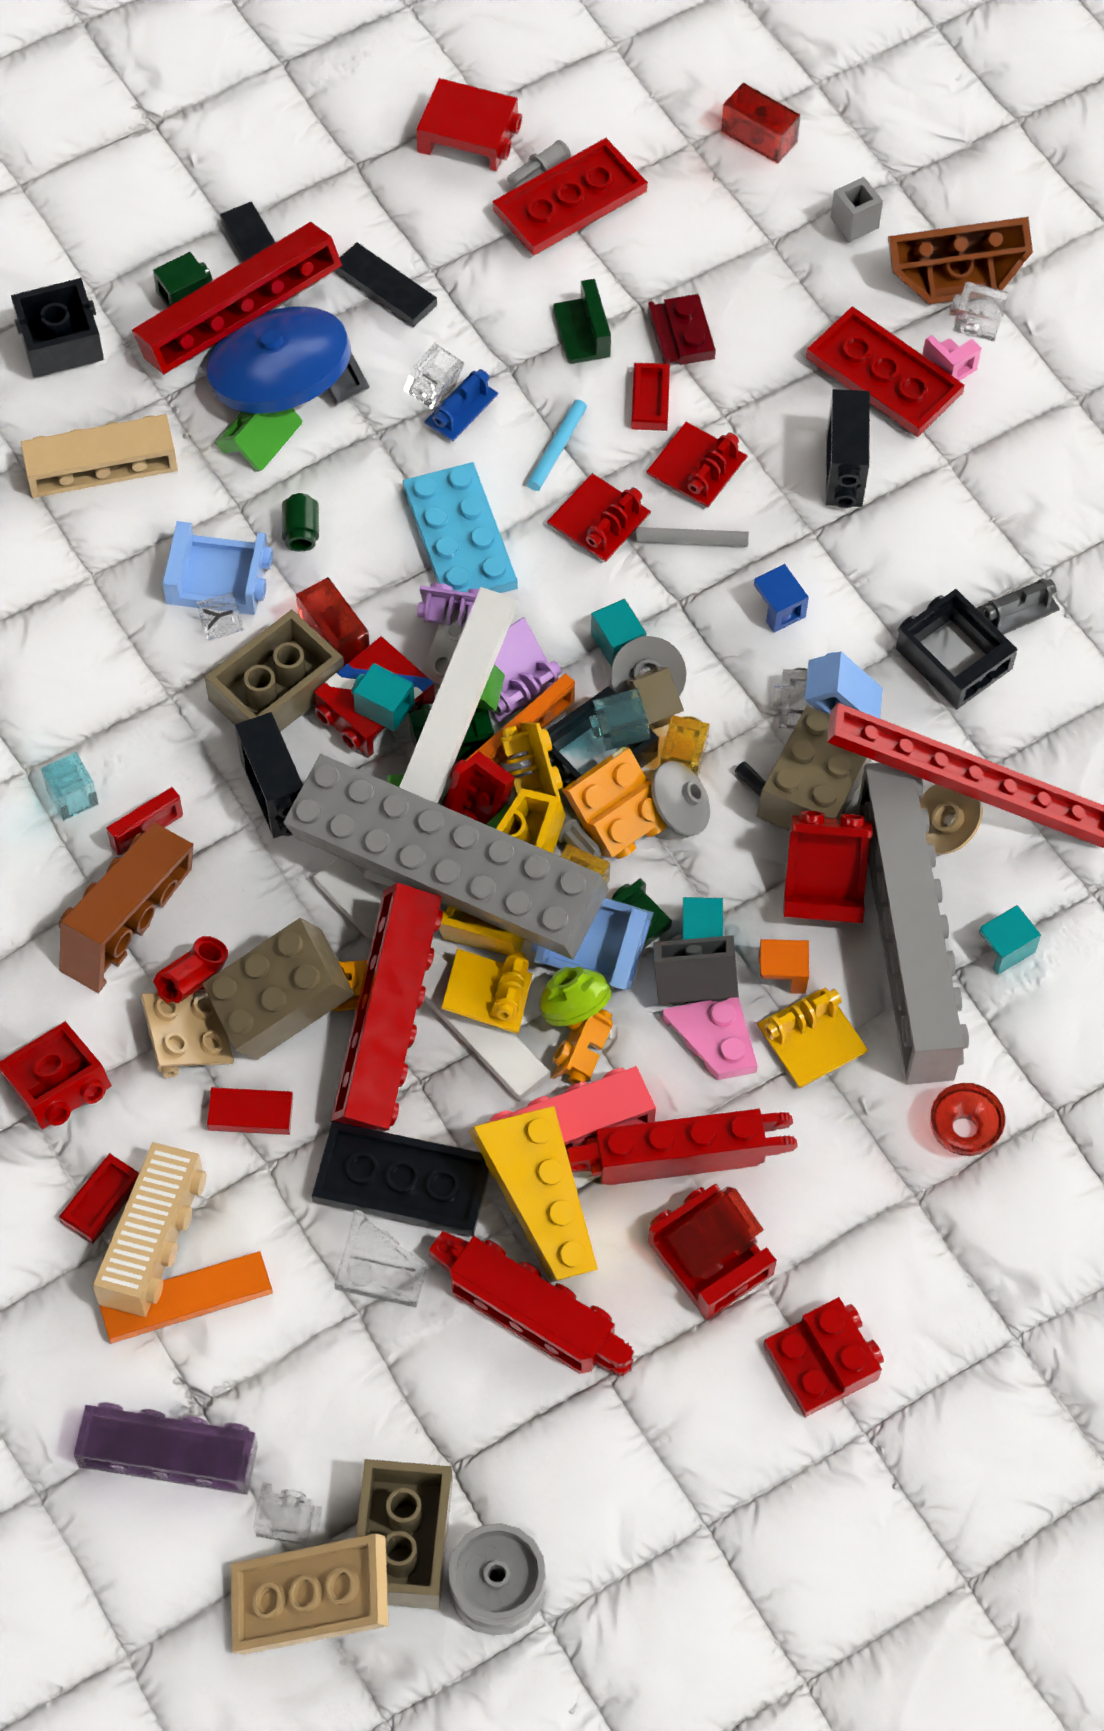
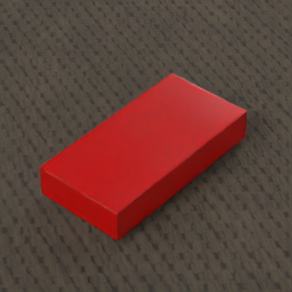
M634 363L631 429L668 430L670 364Z
M170 787L106 827L110 846L117 855H122L128 851L135 836L139 833L144 834L154 822L165 828L183 816L180 796L175 789Z
M211 1087L207 1120L208 1131L290 1135L293 1092Z
M109 1153L60 1214V1222L94 1244L128 1201L139 1172Z

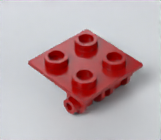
M685 422L649 467L646 474L709 508L748 455L738 450L739 439L735 434L727 433L717 439L692 424Z
M592 473L552 515L547 524L606 562L651 514V511L641 505L640 500L643 496L638 489L632 487L630 490L626 489L621 492Z

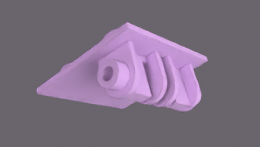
M432 583L430 587L420 586L422 602L418 604L417 617L424 618V622L443 624L447 606L446 625L451 626L454 609L459 610L458 627H463L465 613H467L468 619L479 589H469L468 592L454 591L451 586L442 583Z
M525 617L509 626L494 663L505 674L496 712L492 711L496 721L504 720L540 696L558 680V675L562 673L557 662L552 661L548 663Z

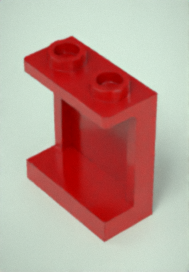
M439 78L416 129L417 152L431 155L435 144H440L486 156L490 159V170L497 171L501 160H507L509 157L512 134H518L522 124V114L518 113V98Z
M811 810L801 811L800 816L791 815L783 916L863 923L870 838H872L871 821H864V817L857 814H842L840 819L824 818V813Z
M717 1184L712 1185L706 1190L703 1187L694 1190L685 1198L684 1205L673 1212L665 1210L657 1215L650 1223L651 1227L649 1228L647 1242L706 1320L773 1276L777 1262L767 1247L763 1250L758 1248L720 1198L721 1190Z

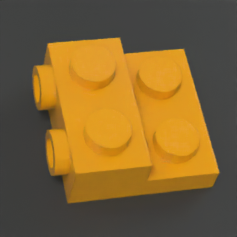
M628 747L620 748L562 789L586 833L601 848L602 856H615L617 859L626 857L637 848L634 843L643 835H646V837L655 836L667 826L654 805L651 781L647 780L631 749Z

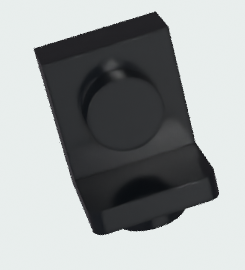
M352 352L343 374L327 389L336 406L370 388Z

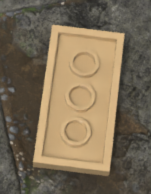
M375 1533L231 1564L232 1652L244 1655L388 1627L385 1536Z

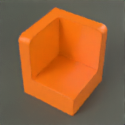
M761 939L758 953L760 977L763 979L790 980V994H806L809 979V941Z

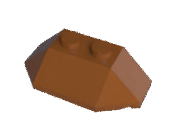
M1029 217L888 236L892 273L928 305L999 295L1033 253Z

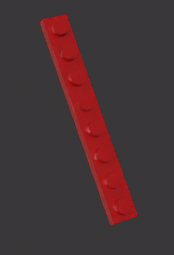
M837 703L831 710L827 743L1104 848V805L841 703Z

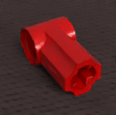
M202 936L198 938L189 952L156 974L153 983L157 988V995L167 1004L170 1002L179 1004L197 990L205 989L202 983L222 970L228 958L227 947L223 942L214 937Z

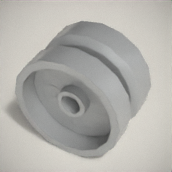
M502 1523L482 1525L466 1534L454 1548L448 1566L451 1603L462 1621L475 1631L493 1636L512 1634L532 1621L541 1609L546 1587L544 1556L534 1539L520 1528ZM498 1576L500 1582H493L490 1578Z

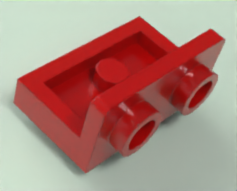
M478 751L467 761L460 760L454 766L449 776L452 780L450 788L442 801V805L483 824H487L508 803L515 777Z

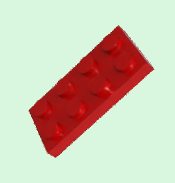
M604 138L493 200L492 210L534 256L647 192L648 182L607 138Z
M853 306L806 349V359L850 390L870 391V404L916 437H919L964 392L965 384Z

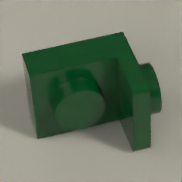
M641 878L632 885L624 884L612 896V900L653 912L643 949L671 928L672 920L646 894V883Z

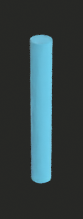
M576 399L527 481V486L530 489L539 491L587 409L586 403L582 400Z

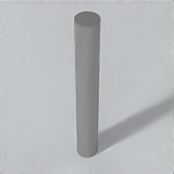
M637 527L636 542L748 546L749 532Z

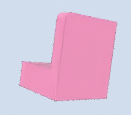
M931 335L925 339L922 355L960 381L977 370L981 347L973 339L959 347L952 339H946L940 343Z

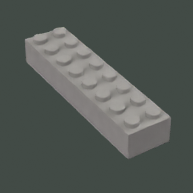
M321 753L283 822L294 837L394 882L442 896L441 902L572 960H574L609 890L600 873Z
M871 763L865 764L858 806L864 821H871L872 825L868 864L906 1085L955 1080L958 1066L964 1064L963 1049L969 1047V1035L967 1025L960 1024L958 1011H962V996L960 988L953 987L951 975L955 974V957L952 950L947 951L945 939L949 937V925L946 914L940 915L938 903L942 902V886L940 879L933 878L932 867L936 866L935 848L933 843L927 844L926 832H929L930 827L927 809H921L919 798L923 797V782L919 777L885 764Z

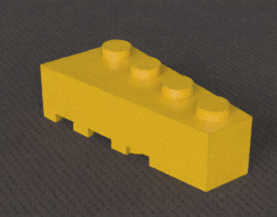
M522 788L496 829L554 853L566 814L560 797ZM449 906L446 912L443 911L439 931L444 940L507 956L513 952L521 951L524 938Z
M555 1106L473 1126L468 1132L474 1143L477 1144L493 1178L495 1177L507 1199L508 1206L525 1232V1237L549 1281L552 1283L598 1270Z

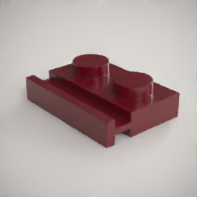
M699 294L664 299V303L654 304V301L648 302V314L663 364L679 362L680 365L715 359L716 349Z

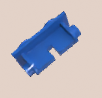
M482 369L472 371L425 420V424L451 441H454L498 396V392L488 386L490 379L488 373Z

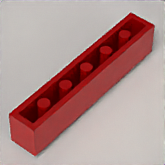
M310 221L133 328L132 332L144 359L164 375L343 266L333 239L328 233Z
M398 882L383 891L330 1122L334 1121L384 1132L389 1130L390 1126L392 1127L397 1120L399 1103L396 1102L398 1089L403 1086L408 1073V1064L405 1063L407 1049L413 1045L417 1033V1026L413 1024L416 1009L418 1010L421 1007L425 998L426 988L422 986L425 971L429 970L434 958V948H431L433 934L438 931L443 918V911L439 909L442 896Z

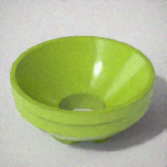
M580 966L575 968L565 967L555 972L552 979L547 982V986L541 995L539 1006L542 1016L548 1024L560 1027L569 1026L587 1020L602 1010L611 998L612 991L609 983L601 973L590 969H583Z

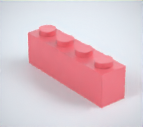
M637 1066L627 1070L625 1068L611 1070L604 1075L603 1079L589 1084L587 1082L576 1083L570 1086L565 1093L552 1098L549 1096L539 1097L531 1101L526 1108L518 1111L506 1110L499 1112L486 1123L555 1106L567 1151V1148L586 1145V1139L596 1137L597 1129L655 1122L656 1107Z

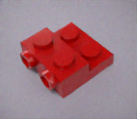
M66 1021L0 1061L1 1075L19 1096L24 1108L42 1130L49 1125L59 1126L65 1123L70 1117L71 1111L84 1103L93 1104L100 1101L105 1095L106 1090L112 1086L103 1065Z
M840 1297L802 1315L800 1322L764 1340L763 1346L805 1417L879 1380L882 1371L880 1364L884 1362V1358L880 1348L874 1340L865 1341L858 1329L863 1325L858 1311L852 1304L844 1306Z

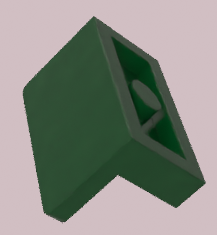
M595 278L581 281L580 299L558 302L553 305L555 319L569 364L609 358L611 353V333Z

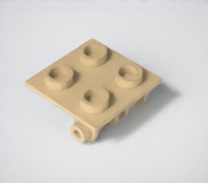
M194 992L179 1004L175 1002L167 1004L157 993L141 994L144 1016L147 1019L149 1036L152 1040L151 1045L157 1061V1069L163 1073L165 1078L178 1075V1068L181 1066L234 1063L227 1033L207 992Z

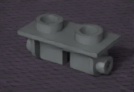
M1043 578L998 599L990 600L988 603L976 608L1003 635L1060 610L1052 597V594L1057 592L1055 583L1051 579L1045 580Z

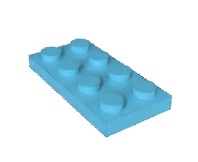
M474 462L403 480V490L437 583L449 585L454 591L468 592L469 589L473 588L480 589V587L498 593L518 589L517 577Z

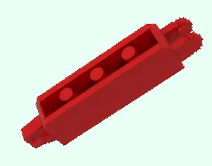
M759 1108L597 1129L596 1137L586 1139V1145L567 1148V1155L572 1172L591 1171L592 1176H601L603 1184L616 1185L755 1167L765 1162V1156L790 1153L798 1145L794 1136L790 1135L765 1137V1132L789 1128L793 1124L792 1115L789 1112L761 1114Z
M442 1231L430 1247L429 1256L450 1274L454 1296L579 1374L591 1372L597 1364L606 1371L613 1372V1375H618V1377L620 1375L624 1377L625 1374L632 1371L634 1350H632V1346H629V1343H625V1340L614 1334L615 1323L612 1322L611 1316L606 1311L595 1305H591L590 1308L576 1300V1295L562 1284H550L542 1279L541 1273L529 1263L521 1261L518 1264L505 1256V1250L491 1240L483 1242L475 1236L468 1242Z

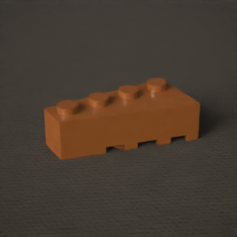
M155 822L144 834H137L131 842L129 850L121 858L116 857L110 863L106 874L98 883H91L86 889L82 900L74 908L69 907L61 916L59 921V971L99 994L107 983L104 973L111 964L117 967L120 966L128 955L125 950L134 933L140 936L144 934L154 916L155 905L157 904L163 908L191 871L194 844Z

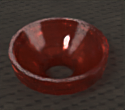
M958 1083L945 1088L934 1100L930 1112V1126L936 1140L945 1149L961 1156H975L989 1151L998 1142L1005 1127V1112L998 1097L987 1088L974 1083ZM958 1119H969L975 1124L977 1132L968 1138L961 1137L955 1133L953 1123Z

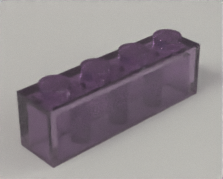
M100 1402L98 1407L85 1405L74 1450V1457L78 1467L248 1495L258 1443L255 1432H251L247 1426L238 1423H226L224 1427L208 1425L206 1420L195 1416H184L182 1420L165 1418L166 1415L152 1409H142L140 1413L123 1411V1407L109 1402Z

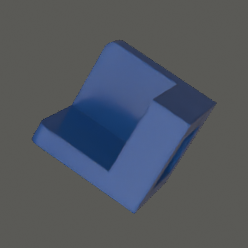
M786 564L754 579V587L768 605L766 622L774 633L806 617L809 596Z

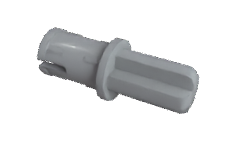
M557 140L540 154H532L527 163L508 176L507 181L510 184V188L513 190L570 158L571 152L568 146L563 141Z
M562 804L566 817L558 841L560 843H568L586 864L593 863L600 857L602 853L601 848L584 831L580 820L575 818Z

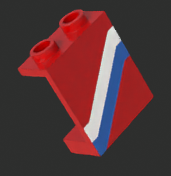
M382 636L314 691V711L318 719L327 727L332 725L341 733L343 741L349 748L354 751L359 749L367 758L374 754L373 738L386 727L355 712L354 697L351 690L360 674H366L372 664L375 663L414 683V700L418 707L424 704H433L435 700L434 682Z

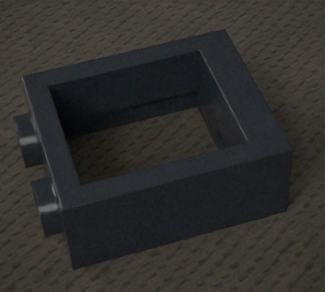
M833 389L826 432V505L838 506L840 508L862 507L869 471L870 391Z
M954 589L945 597L943 595L937 596L930 602L927 609L917 617L912 615L905 619L898 628L899 634L896 644V650L956 710L1012 670L1018 651L957 589ZM950 620L986 654L956 677L921 643L923 639Z
M610 686L547 729L552 743V751L548 752L551 766H556L559 770L563 788L582 775L559 751L602 720L632 750L641 768L658 757L659 737Z
M272 712L235 724L242 766L274 839L282 835H293L283 822L303 784Z

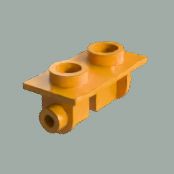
M602 1009L587 1020L567 1026L571 1031L567 1040L559 1045L554 1054L553 1062L556 1066L551 1078L556 1079L566 1073L570 1076L568 1080L573 1085L590 1081L600 1055L589 1050L588 1045L598 1050L603 1049L613 1026L611 1021L612 1014Z

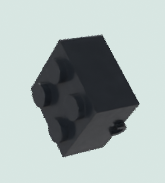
M82 278L11 295L16 317L14 319L18 335H21L34 378L104 360L100 335L94 319V315H96L93 300H88Z

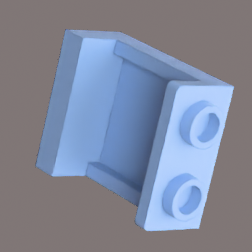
M177 521L162 583L166 604L219 611L233 610L235 613L255 615L258 601H264L267 583L266 579L263 578L264 570L271 569L273 560V547H267L266 533L258 532L256 543L193 535L192 523Z
M604 898L574 960L532 942L531 952L536 953L534 962L561 969L580 966L583 969H590L601 973L606 981L610 983V986L622 990L631 989L653 912Z

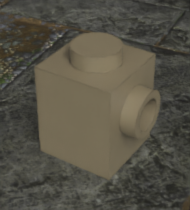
M660 666L625 680L631 697L627 698V704L645 724L650 725L653 723L654 728L663 727L676 721L674 715L684 711L668 667Z

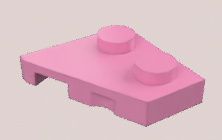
M739 997L728 998L721 1002L706 1000L662 1010L664 1023L667 1026L671 1025L681 1035L685 1046L695 1056L700 1057L704 1061L705 1068L716 1080L757 1073L758 1065Z

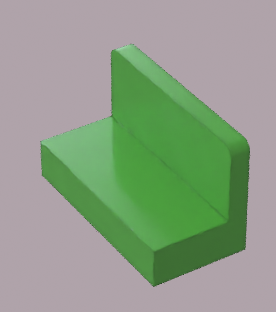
M293 408L273 413L255 414L240 412L216 440L215 444L223 453L239 451L256 471H261L295 433L303 421Z

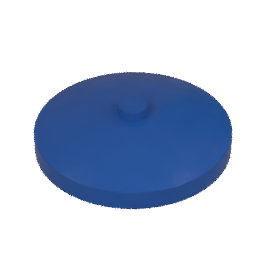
M304 306L274 309L252 320L216 344L208 359L207 377L217 399L231 409L255 414L283 411L302 405L329 389L345 371L351 356V345L342 322L325 310Z

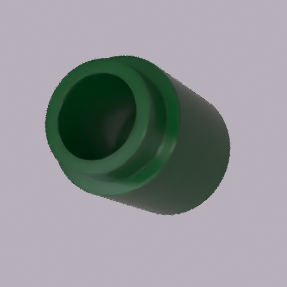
M304 493L293 494L282 502V539L286 542V547L292 551H309L315 547L316 541L319 539V504L315 499Z

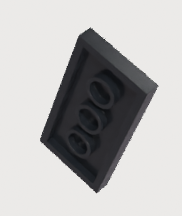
M332 1121L312 1193V1202L474 1236L490 1171L481 1152Z

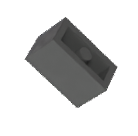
M734 935L653 942L658 1004L683 1005L689 1001L701 1000L721 1002L728 998L739 997Z

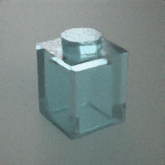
M638 688L593 700L595 715L588 718L594 739L602 738L605 751L650 739L649 722Z
M77 752L41 768L46 791L63 821L99 804L94 782Z

